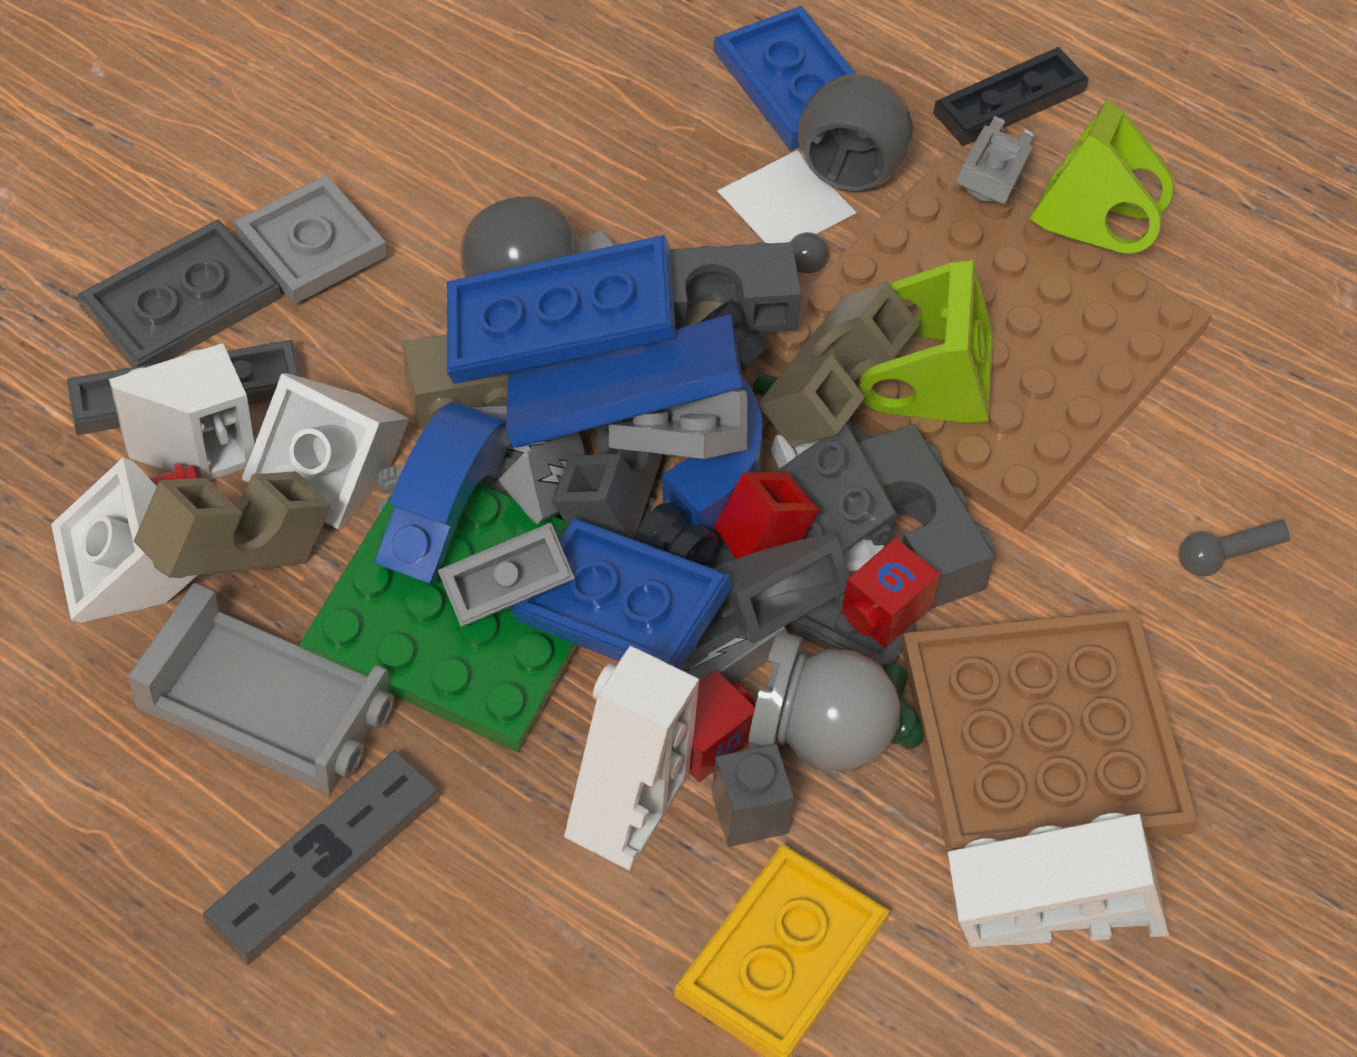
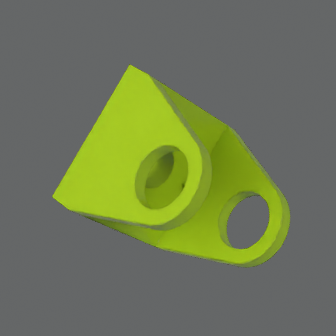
M1106 100L1047 181L1029 219L1045 230L1119 253H1138L1152 245L1159 234L1162 223L1161 212L1167 208L1172 199L1174 179L1169 168L1125 111ZM1146 169L1153 172L1160 179L1162 194L1158 200L1155 201L1132 170ZM1109 211L1137 219L1149 218V229L1139 238L1123 239L1116 236L1110 230L1107 223V214Z
M974 261L950 262L889 283L900 299L911 301L921 309V312L915 316L920 325L911 337L945 340V343L872 366L864 371L859 380V390L865 396L862 402L869 408L885 414L960 423L989 422L994 333ZM896 379L910 384L915 391L904 398H887L877 394L872 389V386L879 381Z

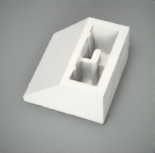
M223 343L202 350H193L183 356L146 368H137L127 374L109 379L125 449L130 459L169 472L176 470L174 464L177 463L181 464V468L193 465L197 478L207 477L209 480L246 468L255 445L248 400Z

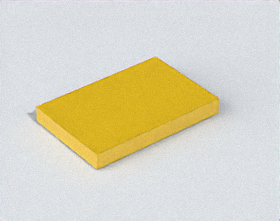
M782 843L675 986L674 997L765 1057H792L887 922L890 910Z

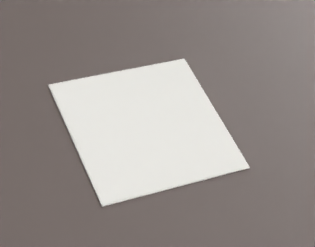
M797 150L717 190L765 243L790 242L794 236L803 232L818 234L857 213L831 185L819 179L809 169L802 155Z

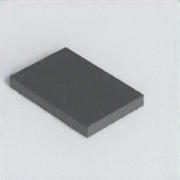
M219 219L77 294L80 307L131 367L171 360L281 298L279 284Z

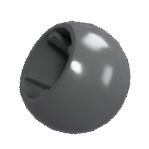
M844 75L830 80L811 95L803 107L799 118L798 143L805 163L819 179L843 190H867L887 182L902 168L912 146L913 124L908 106L891 86L871 76Z
M524 196L496 202L476 214L463 235L460 258L464 276L470 277L581 253V247L571 220L556 205L539 197Z

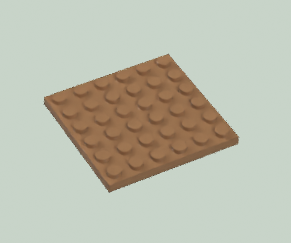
M946 154L801 293L797 330L760 333L768 343V346L758 358L782 373L843 296L887 281L892 283L950 262L973 260L994 333L989 422L960 423L885 414L869 408L863 402L851 415L850 419L875 436L915 423L925 442H931L936 447L941 458L942 470L951 485L958 486L963 494L1020 532H1023L1207 330L1212 315L1101 247L1045 230L1029 219L1035 207L1012 193L1005 205L997 201H983L972 196L966 187L955 183L963 163ZM901 299L914 317L921 312V309L915 303ZM910 337L895 359L943 344L945 340ZM860 377L854 381L858 388ZM896 379L879 381L872 386V389L877 394L887 398H904L915 391L910 384Z

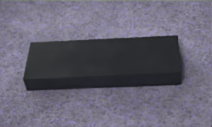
M1057 47L936 100L933 114L962 146L976 141L984 126L989 127L995 116L1005 120V128L1085 92L1089 78L1060 47Z

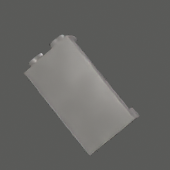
M196 583L192 584L128 676L137 709L328 795L332 794L342 776L349 778L355 772L363 755V742L373 727L380 729L385 724L394 704V695L390 694L387 669L375 665L368 677L221 613L218 610L215 592Z

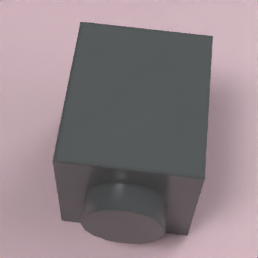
M777 744L716 756L711 794L727 846L731 847L788 834L794 795Z

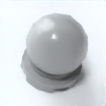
M778 631L768 657L769 661H773L768 689L759 690L748 740V743H750L749 749L772 744L783 745L787 742L802 761L823 771L853 772L877 760L890 746L900 726V703L897 690L880 663L854 650L827 649L807 658L806 653L801 652L802 637Z

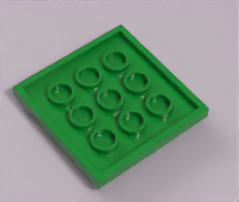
M478 483L462 511L442 568L549 523L552 524L559 539L569 523L557 517H552L536 524L513 498ZM390 496L300 641V647L368 677L375 665L381 666L388 670L390 694L519 753L578 645L516 621L511 610L513 606L461 627L440 575L436 584H430L375 564L377 553L394 506L389 504Z

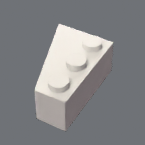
M629 646L617 666L609 663L603 669L592 694V697L596 699V705L564 838L629 871L632 869L690 774L699 686L698 678L632 646Z
M1109 813L1096 817L1089 824L1064 829L1058 826H1043L1030 831L1027 836L1003 841L983 838L968 843L963 849L948 851L958 921L970 947L1051 943V931L1088 929L1090 941L1110 940L1112 936L1111 928L1148 926L1150 937L1169 936L1157 873L1140 814L1126 816L1120 813Z

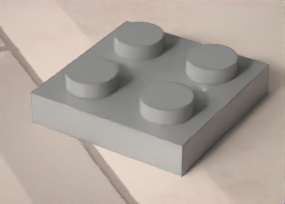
M328 175L234 221L236 236L268 274L279 284L282 291L294 305L387 257L386 241Z

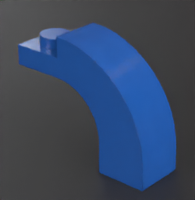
M743 376V387L740 390H744L747 393V450L706 459L689 457L662 474L663 503H670L686 515V522L690 525L701 524L716 536L718 533L713 527L743 472H761V411L753 390Z
M454 401L444 405L433 416L413 447L389 502V504L394 506L377 553L375 564L430 584H436L439 576L438 570L442 568L456 526L471 493L485 476L488 475L497 479L510 443L506 432L507 419Z

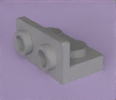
M738 389L632 417V420L609 424V448L701 459L747 450V393L744 390Z

